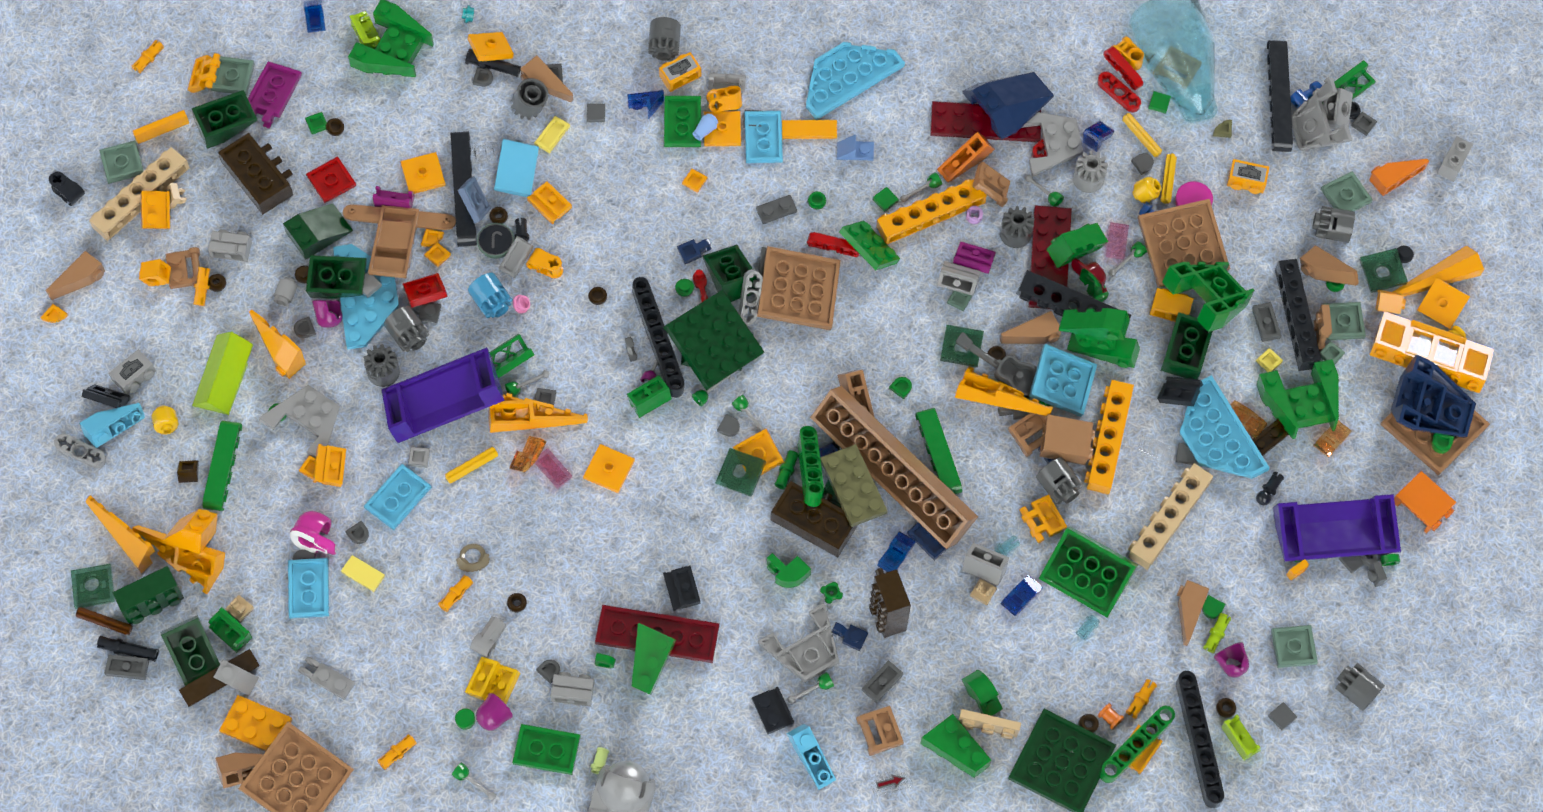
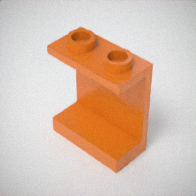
M1422 471L1394 497L1397 507L1402 503L1427 525L1424 530L1426 533L1431 529L1435 531L1442 524L1440 520L1443 517L1448 519L1455 511L1453 507L1456 501Z

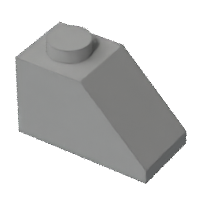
M224 659L214 675V678L249 696L259 677Z

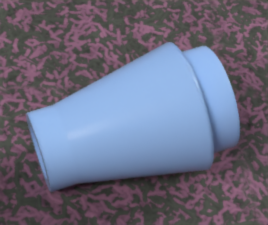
M709 113L703 115L693 132V136L697 140H702L703 137L715 130L718 124L716 117Z

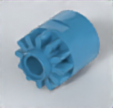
M494 273L481 275L468 288V293L487 319L504 315L508 311L509 306H511L510 302L513 301Z

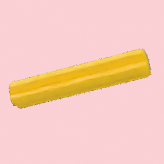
M1131 113L1123 116L1122 121L1154 157H1158L1162 153L1160 146Z
M1173 153L1167 154L1160 197V201L1163 204L1171 203L1177 160V156Z
M490 447L445 473L446 480L449 483H453L498 456L496 449Z

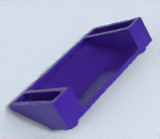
M487 347L381 389L388 429L397 443L504 401L502 388Z
M1394 494L1376 495L1370 499L1301 505H1298L1297 502L1278 503L1273 507L1275 527L1284 562L1401 552Z

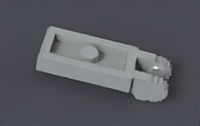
M307 656L305 659L307 664L314 666L317 670L313 674L306 668L300 667L298 671L308 677L313 683L345 700L354 687L355 682L325 664H320Z

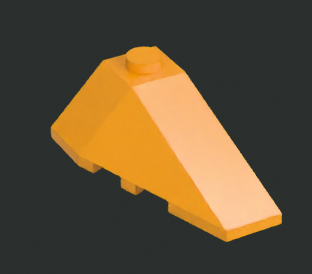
M251 309L249 311L250 316L276 366L275 370L280 376L283 377L285 375L290 379L306 365L301 349L285 334L281 335L276 327L272 326L269 328L268 322Z

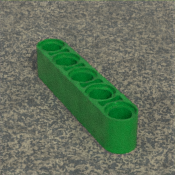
M935 408L916 412V421H919V430L922 438H925L926 443L924 444L928 455L930 454L932 460L930 462L933 471H936L938 478L955 495L962 493L961 481Z
M220 422L203 496V509L224 511L225 509L223 504L227 500L229 491L227 486L231 482L233 473L231 468L235 464V450L239 446V432L242 431V423Z
M803 426L800 429L797 444L804 502L808 506L817 507L821 504L824 490L818 436L814 427Z
M1166 705L1160 707L1103 764L1099 773L1102 781L1113 783L1171 725L1175 718L1173 708ZM1160 714H1166L1169 720L1161 719ZM1151 727L1155 730L1156 733L1150 734L1147 732L1146 728ZM1133 741H1139L1142 747H1135ZM1119 755H1126L1128 761L1120 760ZM1111 768L1115 774L1108 775L1105 769Z

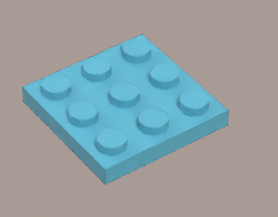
M1045 344L1042 347L1029 397L1082 417L1086 409L1097 364Z

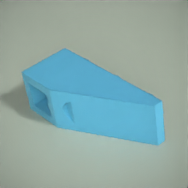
M136 403L97 412L79 424L84 436L98 448L144 419L145 415L141 405Z
M802 724L786 733L818 790L836 781L810 726Z

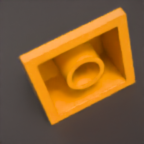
M198 509L178 520L163 539V543L200 554L216 533L217 514L208 510Z

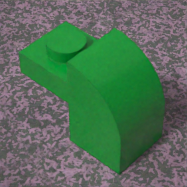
M773 553L767 557V569L773 575L777 574L775 576V583L781 587H797L811 575V568L798 556L787 566Z
M976 670L961 679L968 695L976 701L981 714L993 716L1003 709L997 697L999 694L996 688L983 672Z

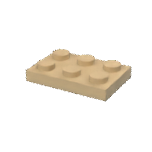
M961 709L959 722L967 730L978 728L981 729L982 733L993 735V732L1000 733L1001 737L1005 739L1017 737L1020 731L1021 723L964 709Z

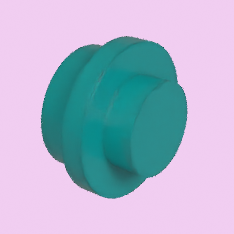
M467 5L462 10L461 18L465 19L464 23L472 22L474 8Z

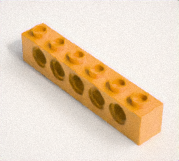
M967 179L960 185L950 186L941 193L930 195L927 199L917 200L907 207H900L891 214H883L877 219L876 228L884 242L890 244L966 212L972 206L978 207L985 204L987 195L981 190L973 188L974 179Z
M1111 380L1110 386L1105 387L1103 397H1107L1106 403L1102 402L1100 414H1103L1102 420L1098 419L1096 427L1099 435L1094 437L1092 448H1095V453L1088 462V465L1091 466V471L1086 472L1084 480L1085 483H1088L1087 490L1110 494L1134 388L1133 384ZM1113 400H1116V401H1118L1120 404H1119V405H1115V404L1112 403V401H1113ZM1108 418H1115L1116 422H1111ZM1108 434L1111 435L1113 438L1107 439L1104 435ZM1100 452H1107L1109 456H1103ZM1097 469H1102L1105 473L1100 474L1097 472Z

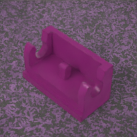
M380 186L375 187L376 194L373 193L372 197L375 207H382L384 205L412 208L415 197L413 191H408V194L381 190Z

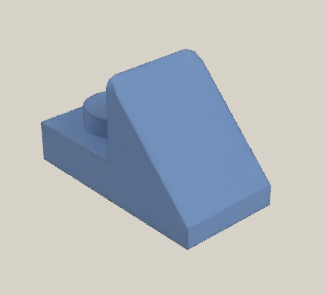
M856 135L837 142V160L873 161L874 142L856 141Z

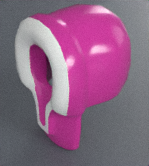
M308 511L300 515L290 531V538L294 545L301 550H308L312 553L321 551L326 554H336L335 543L319 535L320 532L326 535L329 533L331 520L324 514L316 511Z

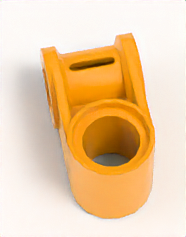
M1124 36L1121 42L1117 45H1112L1135 70H1139L1142 67L1144 52L1129 37Z
M738 86L712 89L706 95L709 109L714 113L736 110L742 107L741 88Z
M540 248L534 249L526 263L529 269L533 268L537 270V273H542L550 278H559L563 274L561 259Z

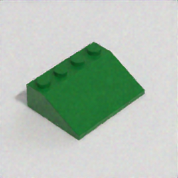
M1069 526L1063 533L1039 579L1108 618L1138 564Z

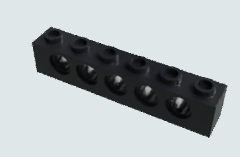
M1297 259L1281 260L1277 263L1275 273L1298 371L1312 370L1314 363L1321 362V357Z
M1029 270L1024 273L1016 292L1020 299L1030 302V300L1036 302L1037 306L1043 309L1050 308L1059 316H1063L1064 310H1071L1068 305L1069 302H1074L1077 305L1078 312H1086L1087 309H1094L1095 312H1101L1102 308L1117 309ZM1035 287L1041 288L1043 294H1042V295H1037V294H1035V293H1034V288H1035ZM1051 295L1059 296L1060 302H1053Z

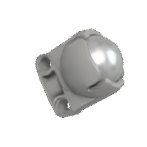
M620 761L612 766L605 765L599 771L587 812H649L656 789L655 780L649 779L645 769L633 761Z

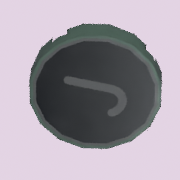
M499 223L488 224L483 227L477 237L479 250L488 258L494 259L505 257L514 242L513 232L510 228Z

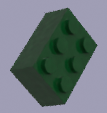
M1178 312L1160 371L1183 378L1198 379L1213 331L1208 332L1197 321L1196 317Z
M168 566L112 592L129 624H139L145 617L157 615L163 611V608L169 605L171 607L176 606L184 599Z

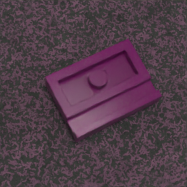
M960 241L953 263L989 274L996 252Z

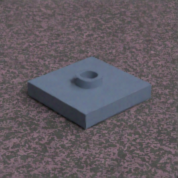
M474 176L469 178L458 189L474 223L480 222L491 210V207Z

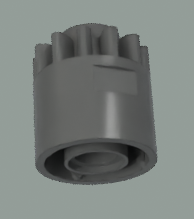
M658 17L650 22L648 54H652L653 58L656 57L658 60L666 61L671 58L675 59V56L679 55L681 24L677 20L669 17Z
M534 78L523 80L511 100L513 102L511 108L516 110L514 114H521V119L525 116L528 120L532 117L536 118L548 99L547 87L540 80Z
M1016 206L1015 210L1009 208L1008 213L1005 212L1003 215L1000 238L1005 245L1011 248L1024 247L1031 240L1035 219L1031 217L1032 212H1026V207H1023L1022 210H1019V206Z
M1322 206L1320 213L1316 212L1313 219L1312 229L1317 230L1315 236L1349 243L1354 227L1355 212Z
M410 306L398 308L384 322V327L403 352L405 350L409 352L410 350L420 349L425 344L426 337L430 335L427 328Z
M381 344L380 348H377L376 345H373V350L368 349V355L363 357L367 376L370 382L376 386H390L397 381L400 375L396 353L392 352L390 346L385 348Z
M1062 457L1047 464L1036 476L1040 484L1058 505L1062 501L1066 504L1073 501L1080 494L1078 490L1083 485Z
M1356 663L1353 668L1348 665L1337 677L1340 683L1335 689L1347 697L1361 711H1364L1385 685L1375 676H1372L1359 663Z

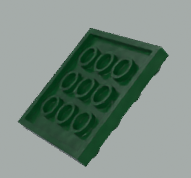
M723 290L663 327L706 391L765 353Z
M1044 708L1008 779L1071 812H1084L1100 780V770L1103 764L1111 757L1116 744Z

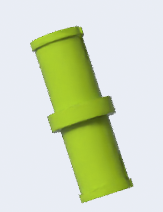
M1224 613L1219 614L1214 627L1209 631L1210 635L1203 646L1204 650L1208 648V652L1215 653L1220 640L1224 639V632L1231 621V617Z

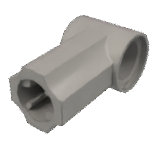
M491 616L482 632L478 633L472 640L470 649L489 658V653L492 649H495L496 642L506 628V624L501 619Z

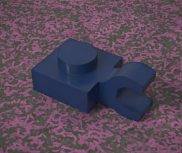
M708 238L698 243L693 239L677 246L684 264L702 258L701 252L704 253L712 249Z
M837 622L832 633L844 638L842 644L858 651L861 650L868 636V632L854 625H850L849 629Z

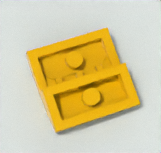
M481 656L465 693L483 701L486 700L490 693H493L507 704L521 673L516 669L501 665L498 661Z

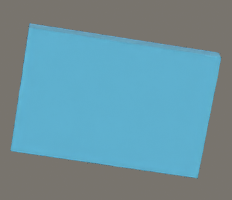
M745 111L746 163H783L781 111Z
M503 139L494 190L522 197L531 196L539 147Z
M401 464L364 505V508L392 530H395L432 486Z
M328 558L288 560L289 619L329 616Z

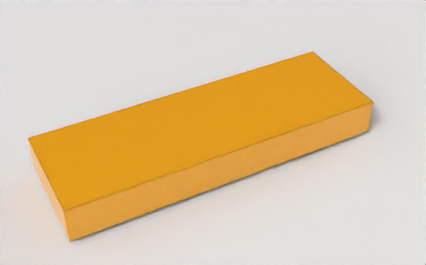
M182 110L135 129L132 132L137 143L140 144L187 125L189 120L185 111Z
M782 120V139H837V120Z

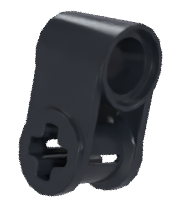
M53 172L49 176L52 191L61 197L64 202H69L68 205L73 206L85 194V191L79 184L69 179L62 172Z

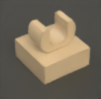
M170 183L165 192L169 191L170 209L175 208L177 204L185 203L187 198L180 197V195L184 194L185 190L182 188L178 189L177 183Z
M980 578L970 596L988 605L997 587Z
M240 595L234 598L225 608L240 623L254 609Z

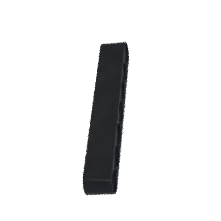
M1268 40L1267 49L1269 54H1267V65H1269V96H1271V101L1269 102L1270 112H1272L1270 121L1271 128H1273L1271 140L1272 144H1274L1272 151L1291 152L1293 148L1288 45L1287 41Z
M469 131L451 132L457 246H477L475 223L458 192V189L472 177Z
M637 277L632 283V293L655 359L657 360L661 376L669 387L671 397H680L684 393V378L668 334L663 328L664 323L650 284L646 278ZM638 287H643V288H645V289H644V290H638L637 288H638ZM649 303L650 306H643V304ZM654 319L656 322L651 323L648 320ZM657 335H659V336H661L662 338H661V339H656V338H654V337L657 336ZM663 351V352H667L668 354H667V355H661L660 352ZM672 368L674 371L668 372L666 369ZM672 385H679L680 387L675 389V388H673V387H671V386H672Z
M1185 670L1177 678L1176 689L1203 801L1207 807L1217 808L1224 799L1221 777L1196 676L1193 672ZM1187 679L1190 685H1184L1181 680ZM1186 698H1192L1195 704H1189ZM1190 717L1198 718L1200 723H1193ZM1195 736H1201L1204 742H1198ZM1200 755L1207 756L1209 762H1203L1200 759ZM1204 775H1211L1214 781H1207ZM1209 794H1215L1218 797V801L1211 800Z

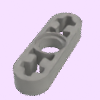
M754 269L748 270L744 275L738 313L746 325L753 324L757 319L763 282L762 275ZM754 275L757 277V280H753L752 285V282L749 279L752 278ZM753 292L755 294L754 300L747 302V294ZM745 305L751 306L749 307V313L752 315L747 319L744 317V314L748 313V308Z
M59 434L54 440V445L59 452L97 469L103 467L106 463V456L101 450L68 434ZM66 440L67 443L72 447L71 449L67 445H62L61 447V444L59 442H64ZM84 447L86 451L83 455L78 456L75 454L76 449ZM89 454L94 457L99 456L101 460L94 463L93 458Z

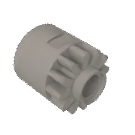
M1092 150L1089 155L1083 152L1082 157L1077 159L1073 173V183L1082 192H1096L1104 184L1108 164L1105 163L1106 157L1100 158V152H1097L1096 155H1093Z

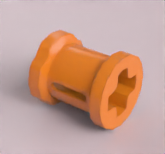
M1110 703L1098 714L1099 718H1103L1110 725L1111 730L1124 719V716L1119 715Z

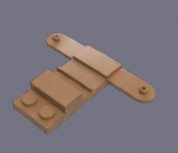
M352 204L347 205L343 209V216L347 220L378 224L368 270L369 275L407 278L417 228L450 230L456 225L455 217L450 214L423 212L414 208L384 205L382 207Z

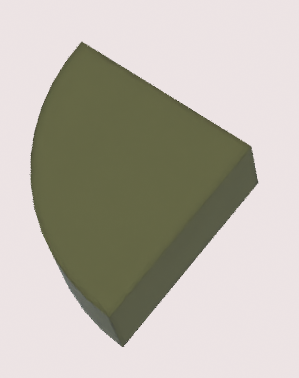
M1225 120L1216 126L1213 136L1231 138L1232 120Z

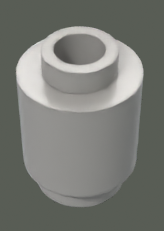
M285 277L279 280L273 295L275 303L288 306L292 302L298 287L294 279Z

